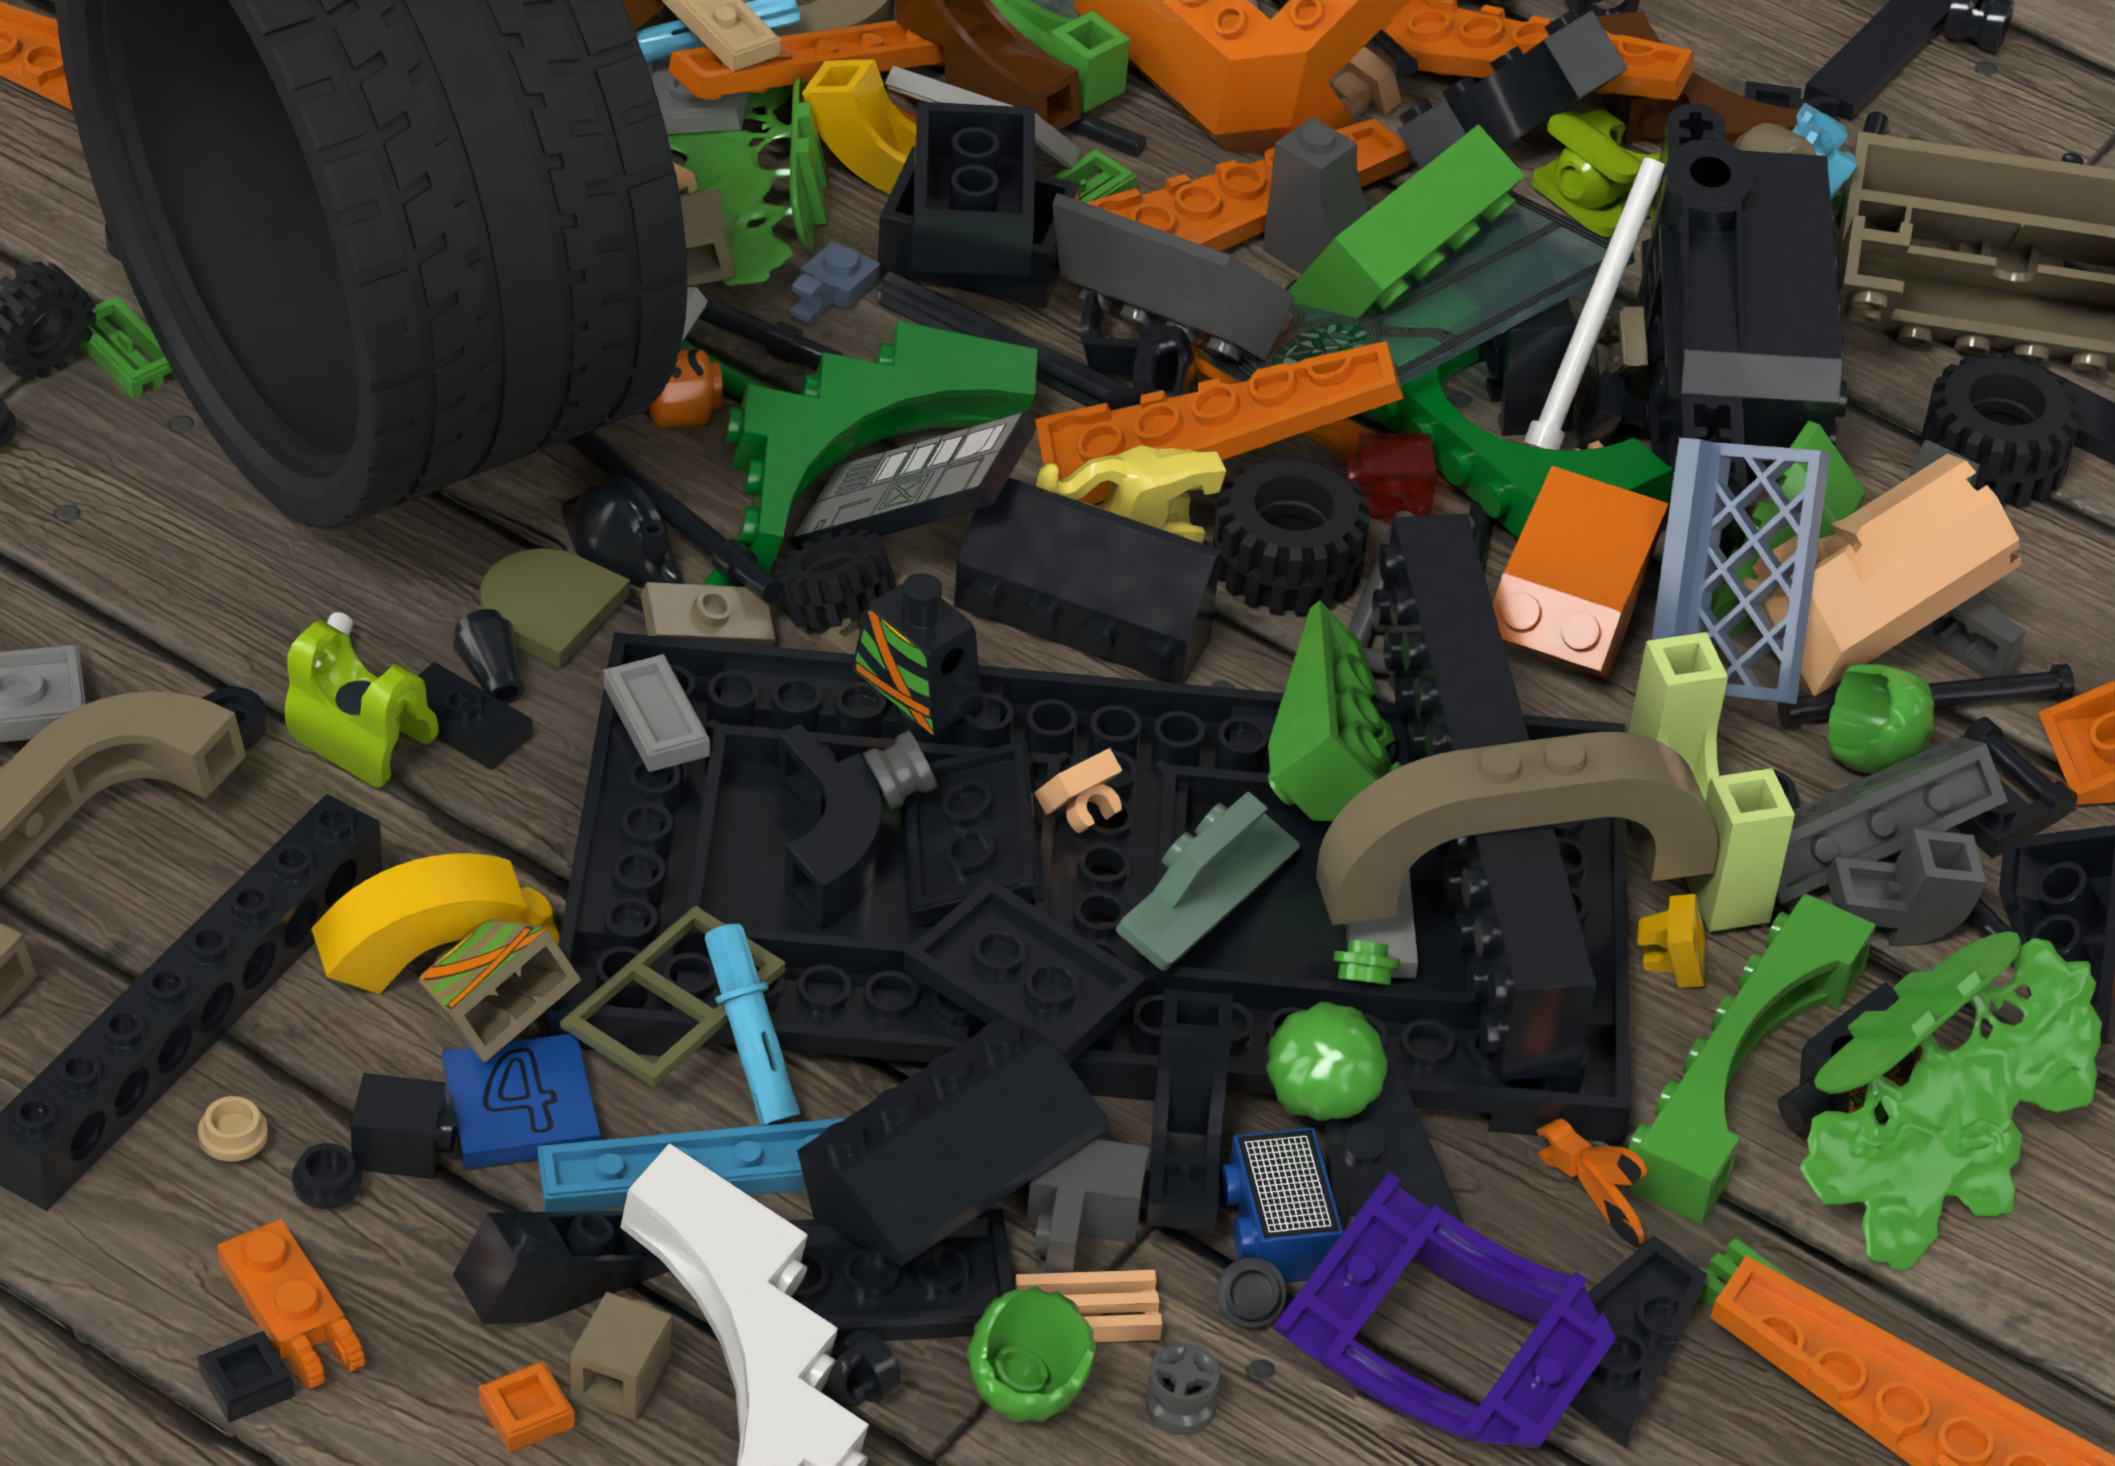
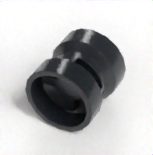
M1953 0L1944 28V37L1959 42L1971 38L1978 42L1981 49L1997 53L2009 29L2015 2L2013 0Z

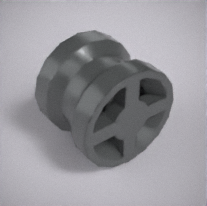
M910 730L897 736L893 746L885 750L873 748L862 754L875 777L884 801L891 811L902 806L906 796L915 791L928 793L938 788L929 764Z
M1182 1343L1166 1346L1155 1354L1149 1369L1146 1412L1156 1426L1172 1434L1188 1435L1200 1432L1211 1423L1216 1411V1392L1220 1382V1367L1215 1357L1201 1347Z

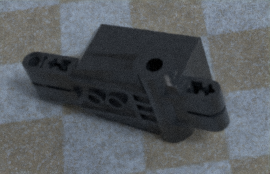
M1697 103L1680 105L1674 108L1668 116L1659 162L1663 163L1666 168L1650 206L1651 237L1642 241L1640 248L1642 278L1635 307L1643 306L1645 332L1648 344L1646 379L1650 451L1673 469L1669 504L1671 501L1679 438L1702 439L1715 443L1790 448L1807 422L1812 421L1823 428L1836 447L1837 425L1834 419L1835 417L1843 418L1847 407L1846 381H1841L1844 339L1840 330V291L1837 290L1836 278L1837 248L1834 245L1833 238L1834 207L1833 201L1830 198L1827 156L1739 150L1726 143V128L1723 118L1719 113L1706 105ZM1731 458L1728 487L1735 497L1747 488V475L1756 476L1745 459ZM1762 461V462H1763L1764 465L1768 468V467H1769L1770 465H1772L1775 461ZM1668 510V513H1667V517H1666V519H1665L1666 531H1667V523H1668L1669 510ZM1735 518L1721 531L1719 548L1727 560L1734 549L1739 524Z

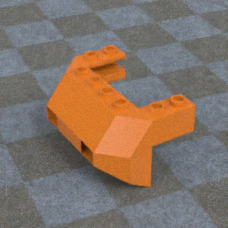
M1074 0V10L1079 17L1093 10L1130 38L1128 64L1226 151L1265 154V150L1275 148L1277 141L1312 117L1334 130L1356 124L1328 82L1409 0H1289L1272 19H1269L1249 0Z

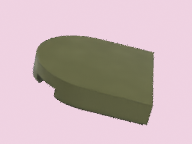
M549 548L523 550L506 556L487 571L480 587L481 610H496L500 612L503 618L512 623L516 648L558 668H561L630 596L629 579L573 553Z

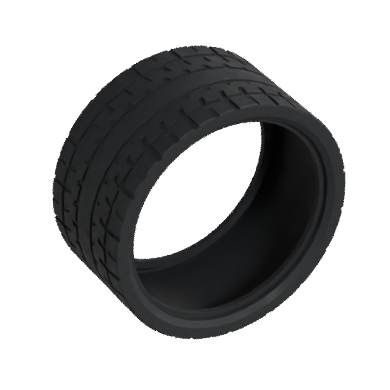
M55 0L63 67L82 149L106 224L142 312L179 384L219 446L244 477L266 499L293 519L321 529L345 526L452 485L457 481L468 479L521 457L635 415L655 402L665 389L678 361L677 355L681 350L687 309L685 230L677 176L664 119L644 54L642 53L623 0Z

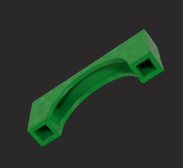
M1447 286L1387 317L1381 322L1403 328H1442L1458 336L1482 324L1483 314ZM1356 325L1344 327V330L1350 331ZM1334 332V338L1351 340L1355 338ZM1481 333L1399 375L1403 399L1368 410L1377 421L1385 424L1405 441L1415 453L1420 454L1439 470L1451 484L1456 485L1471 499L1479 502L1483 510L1490 517L1495 518L1518 539L1551 466L1669 503L1673 469L1635 438L1595 449H1542L1497 437L1463 417L1446 398L1442 388L1456 373L1478 361ZM1383 336L1380 339V342L1387 341L1397 368L1442 345L1441 342L1431 337L1403 338ZM1365 340L1343 345L1341 347L1364 343Z

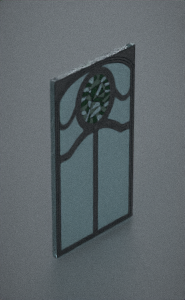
M1511 191L1509 194L1516 202L1491 225L1484 218L1479 220L1476 224L1481 230L1470 242L1456 253L1449 246L1442 250L1441 253L1445 260L1421 282L1413 275L1406 279L1405 282L1410 288L1385 311L1375 304L1361 317L1356 319L1292 302L1265 361L1242 353L1238 362L1230 360L1206 348L1209 340L1196 346L1197 354L1210 364L1244 382L1248 381L1257 369L1284 363L1294 364L1307 358L1387 341L1394 358L1400 386L1593 285L1611 240ZM1633 252L1631 253V256L1628 260L1626 267L1635 263Z

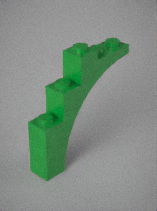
M897 321L890 343H879L874 362L823 352L816 374L805 375L800 394L748 384L740 408L729 407L723 433V442L733 444L730 469L745 472L742 492L744 495L752 496L751 507L745 506L742 513L738 540L741 543L748 544L747 548L757 556V564L770 573L784 536L787 518L794 504L819 475L850 453L891 436L928 428L971 427L1024 411L1028 413L1035 396L1038 349Z

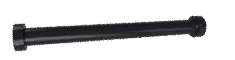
M2067 663L2054 664L2051 666L2050 671L1928 683L1933 692L1934 708L2053 696L2055 701H2066L2073 698L2075 688L2073 672ZM1836 693L1818 694L1816 696L1797 695L1796 704L1777 703L1778 716L1784 729L1798 728L1801 721L1828 719L1830 711L1835 704Z

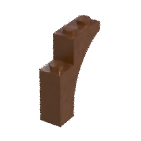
M895 0L897 24L943 46L947 84L1012 106L1035 107V113L1057 131L1081 119L1078 70L1052 57L1030 42L1000 13L990 0Z
M1643 11L1596 16L1604 30L1610 34L1627 35L1662 43L1650 26ZM1695 72L1691 74L1677 100L1655 101L1642 96L1616 93L1600 94L1609 113L1626 125L1627 128L1622 136L1625 144L1664 139L1669 114L1674 108L1683 104L1697 103L1716 110L1723 118L1725 124L1726 143L1734 146L1737 139L1745 132L1763 123L1778 124L1792 131L1797 124L1796 116L1800 110L1765 104L1745 98L1709 82Z

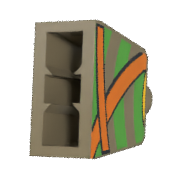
M488 920L481 923L457 945L442 950L436 957L434 964L421 974L418 982L453 1032L480 1061L485 1063L579 983L581 978L546 928Z

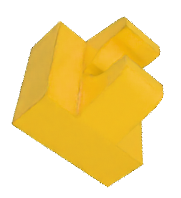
M1696 894L1669 896V910L1640 918L1638 921L1637 942L1638 946H1644V969L1674 973L1678 988L1704 986L1706 935Z

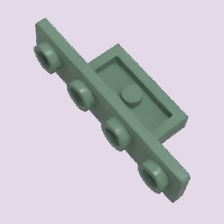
M1249 791L1228 809L1223 804L1218 803L1196 828L1195 833L1197 836L1195 838L1188 832H1185L1166 852L1161 862L1169 869L1154 891L1122 918L1116 927V931L1162 971H1167L1295 855L1300 844L1265 814L1268 808Z

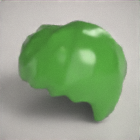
M1854 664L1849 666L1842 676L1835 695V704L1830 711L1829 733L1827 736L1828 752L1847 768L1874 774L1928 750L1930 738L1935 733L1933 715L1935 702L1933 700V692L1928 683L1918 674L1897 667L1882 664Z
M1319 1002L1308 1010L1296 1011L1287 1016L1283 1024L1276 1030L1274 1037H1271L1267 1046V1078L1275 1089L1278 1101L1291 1115L1309 1116L1317 1121H1325L1331 1118H1349L1363 1111L1383 1090V1082L1388 1070L1387 1059L1380 1036L1367 1022L1362 1012L1353 1007Z
M1038 1286L1030 1287L1026 1290H1012L1004 1293L1002 1297L994 1299L986 1308L982 1318L975 1324L974 1336L968 1345L966 1354L970 1364L971 1380L976 1386L978 1397L998 1414L1006 1416L1015 1423L1023 1421L1044 1422L1051 1416L1064 1412L1079 1391L1085 1386L1091 1375L1097 1349L1096 1342L1093 1340L1094 1331L1086 1319L1080 1315L1076 1303L1062 1295L1059 1291L1048 1293L1041 1290Z

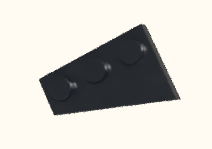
M1655 1236L1650 1238L1588 1292L1599 1317L1604 1312L1616 1339L1569 1405L1625 1448L1628 1447L1704 1293L1708 1277L1707 1273Z

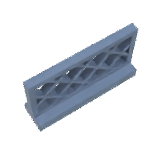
M1679 438L1652 640L1707 632L1713 646L1718 643L1732 664L1726 670L1728 681L1724 697L1787 704L1797 703L1830 453L1715 443L1702 439ZM1731 458L1745 459L1757 476L1737 497L1728 487ZM1762 461L1775 462L1767 468ZM1794 463L1808 464L1805 489L1790 502L1776 480ZM1767 490L1780 509V512L1763 528L1758 530L1744 509L1762 492ZM1735 518L1749 540L1727 560L1719 548L1721 531ZM1789 523L1798 535L1796 552L1781 564L1767 542ZM1758 552L1772 574L1750 593L1736 571ZM1727 581L1740 603L1719 622L1711 610L1713 592ZM1781 586L1790 599L1788 614L1773 627L1759 607V604ZM1749 614L1763 637L1742 656L1728 636V633ZM1771 648L1781 661L1777 689L1763 687L1750 669ZM1739 677H1741L1745 685H1737L1733 683Z

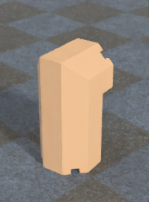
M1946 454L1848 517L1829 523L1835 534L1819 538L1799 690L1813 696L1820 694L1842 680V676L1849 666L1869 663L2021 566V557L2013 554V552L2020 549L2018 535L1993 491L1987 485L1977 491L1966 480L1977 473L1966 460ZM1798 535L1772 550L1781 564L1796 552ZM1759 558L1753 566L1758 579L1754 580L1746 576L1742 581L1750 593L1772 574L1762 558ZM1781 586L1759 604V607L1773 627L1788 614L1790 599Z

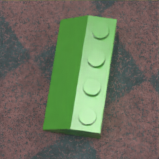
M1478 124L1336 236L1288 290L1289 293L1295 296L1293 303L1356 319L1361 317L1375 304L1385 311L1410 288L1405 282L1406 279L1413 275L1421 282L1445 260L1441 253L1442 250L1449 246L1456 253L1470 242L1481 230L1476 224L1479 220L1484 218L1491 225L1516 202L1509 193L1522 181L1525 175Z

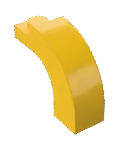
M875 59L824 61L802 92L804 101L811 103L817 131L829 149L846 167L867 183L890 194L912 147L915 146L916 124L907 119L890 100Z
M472 853L429 856L380 872L341 897L311 928L326 977L379 995L413 959L439 945L463 940L481 923L488 920L543 927L548 930L557 945L560 939L552 916L553 911L550 903L537 890L530 887L521 888L519 886L510 860Z

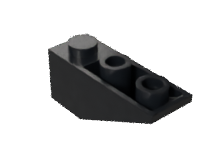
M624 1211L491 1212L486 1214L453 1272V1276L483 1324L542 1322L601 1299L606 1292L614 1294L670 1272V1270L658 1257L620 1228Z

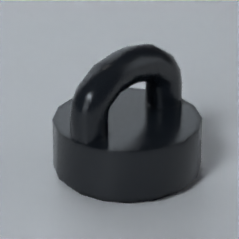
M856 1329L834 1347L833 1357L836 1362L830 1374L829 1388L833 1401L842 1407H853L863 1399L869 1402H878L900 1384L901 1372L898 1362L887 1345L875 1334L866 1330Z

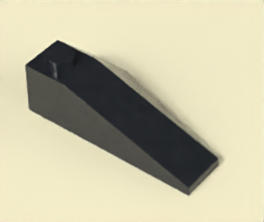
M2115 825L2006 838L2004 840L1999 893L2003 907L2008 914L2012 931L2018 933L2021 947L2031 939L2038 938L2051 941L2057 953L2066 962L2089 961L2091 975L2096 981L2095 991L2090 1003L2102 1022L2100 1033L2101 1045L2112 1044L2115 1035ZM2027 986V989H2028V992H2029V996H2031L2030 989H2029V987Z

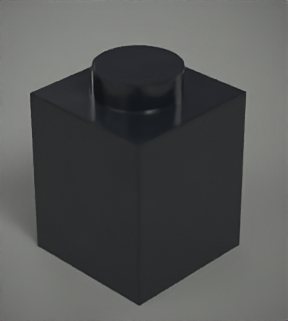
M363 1073L350 1124L352 1155L360 1164L362 1171L435 1179L441 1152L452 1153L457 1132V1112L446 1110V1082Z

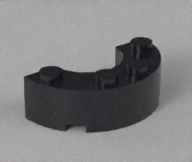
M1574 9L1565 13L1544 27L1549 37L1542 40L1523 54L1520 47L1516 46L1493 60L1490 65L1494 73L1475 83L1471 75L1444 90L1442 95L1445 100L1432 107L1429 100L1425 99L1399 115L1398 117L1403 126L1396 131L1419 169L1424 168L1478 124L1503 149L1549 121L1553 115L1562 113L1579 102L1578 100L1591 91L1598 90L1628 69L1593 10L1578 18Z

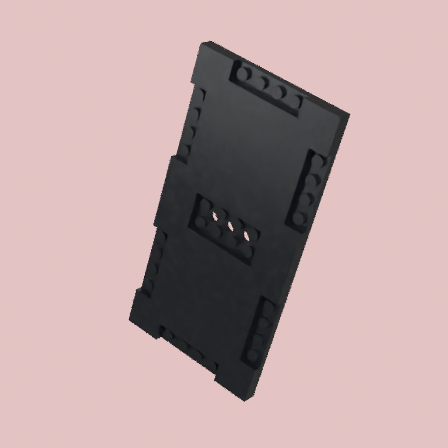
M614 632L607 669L664 654L710 739V756L649 772L604 688L558 944L581 978V981L547 1009V1037L570 1034L560 1027V1021L692 907L698 906L724 924H740L744 928L746 938L786 962L785 972L768 986L769 989L763 992L781 1050L930 1063L936 1057L947 1054L978 1034L988 1024L903 970L904 952L937 924L917 927L911 915L904 804L891 811L880 793L879 857L873 881L865 895L854 908L838 921L821 930L784 889L786 844L807 834L817 825V822L777 779L779 733L801 724L818 743H824L832 750L837 762L857 753L863 758L862 754L873 748L885 750L895 744L897 736L909 730L928 763L1027 740L1033 756L1035 792L1057 774L1110 748L1122 772L1105 785L1117 793L1121 801L1122 810L1109 819L1119 822L1122 826L1115 829H1104L1093 824L1087 830L1077 833L1068 823L1066 817L1067 805L1046 815L1036 797L1044 899L1028 902L1147 977L1145 996L1069 1064L1091 1096L1154 1101L1165 989L1233 995L1232 1034L1225 1090L1276 1094L1266 1074L1268 1062L1267 1046L1271 1037H1274L1276 1030L1283 1024L1288 1015L1296 1011L1308 1010L1319 1002H1329L1339 1006H1350L1362 1012L1367 1022L1379 1034L1384 1051H1392L1415 1107L1487 1113L1489 1132L1539 1136L1536 1131L1537 1129L1556 1119H1563L1584 1140L1623 1144L1630 1112L1626 818L1602 817L1553 824L1597 984L1579 1075L1499 1080L1493 1054L1483 1053L1481 1048L1479 1019L1482 1010L1480 1002L1471 1003L1469 1000L1466 982L1469 959L1467 953H1459L1456 948L1454 919L1457 912L1455 904H1446L1443 897L1442 869L1445 865L1443 856H1434L1432 849L1422 855L1409 869L1418 957L1416 978H1391V985L1338 979L1339 962L1333 961L1334 951L1348 952L1346 925L1332 926L1316 879L1320 847L1333 821H1314L1295 803L1291 806L1285 804L1275 794L1268 781V774L1270 773L1268 743L1284 693L978 665L981 707L933 736L852 669L854 654ZM1372 701L1381 719L1390 724L1395 740L1386 746L1391 764L1399 762L1404 766L1411 763L1406 746V731L1409 724L1407 716L1398 715L1395 703ZM1523 715L1530 741L1595 732L1625 733V724ZM1249 791L1268 808L1265 814L1298 841L1300 847L1288 862L1167 971H1162L1120 936L1116 931V927L1123 917L1157 887L1169 869L1161 860L1176 840L1185 832H1188L1195 838L1197 836L1195 833L1196 828L1218 803L1223 804L1228 809ZM1087 801V810L1093 820L1105 819L1099 807L1093 802ZM1095 866H1108L1118 871V874L1103 877L1093 874L1089 869ZM1091 914H1105L1113 918L1114 922L1106 925H1097L1087 921L1084 917ZM693 927L648 967L715 1009L719 1006L715 998L721 995L720 988L705 942V933ZM634 980L586 1020L636 1054L662 1056L699 1023ZM727 1022L705 1043L736 1045L730 1022ZM578 1039L580 1049L595 1050Z

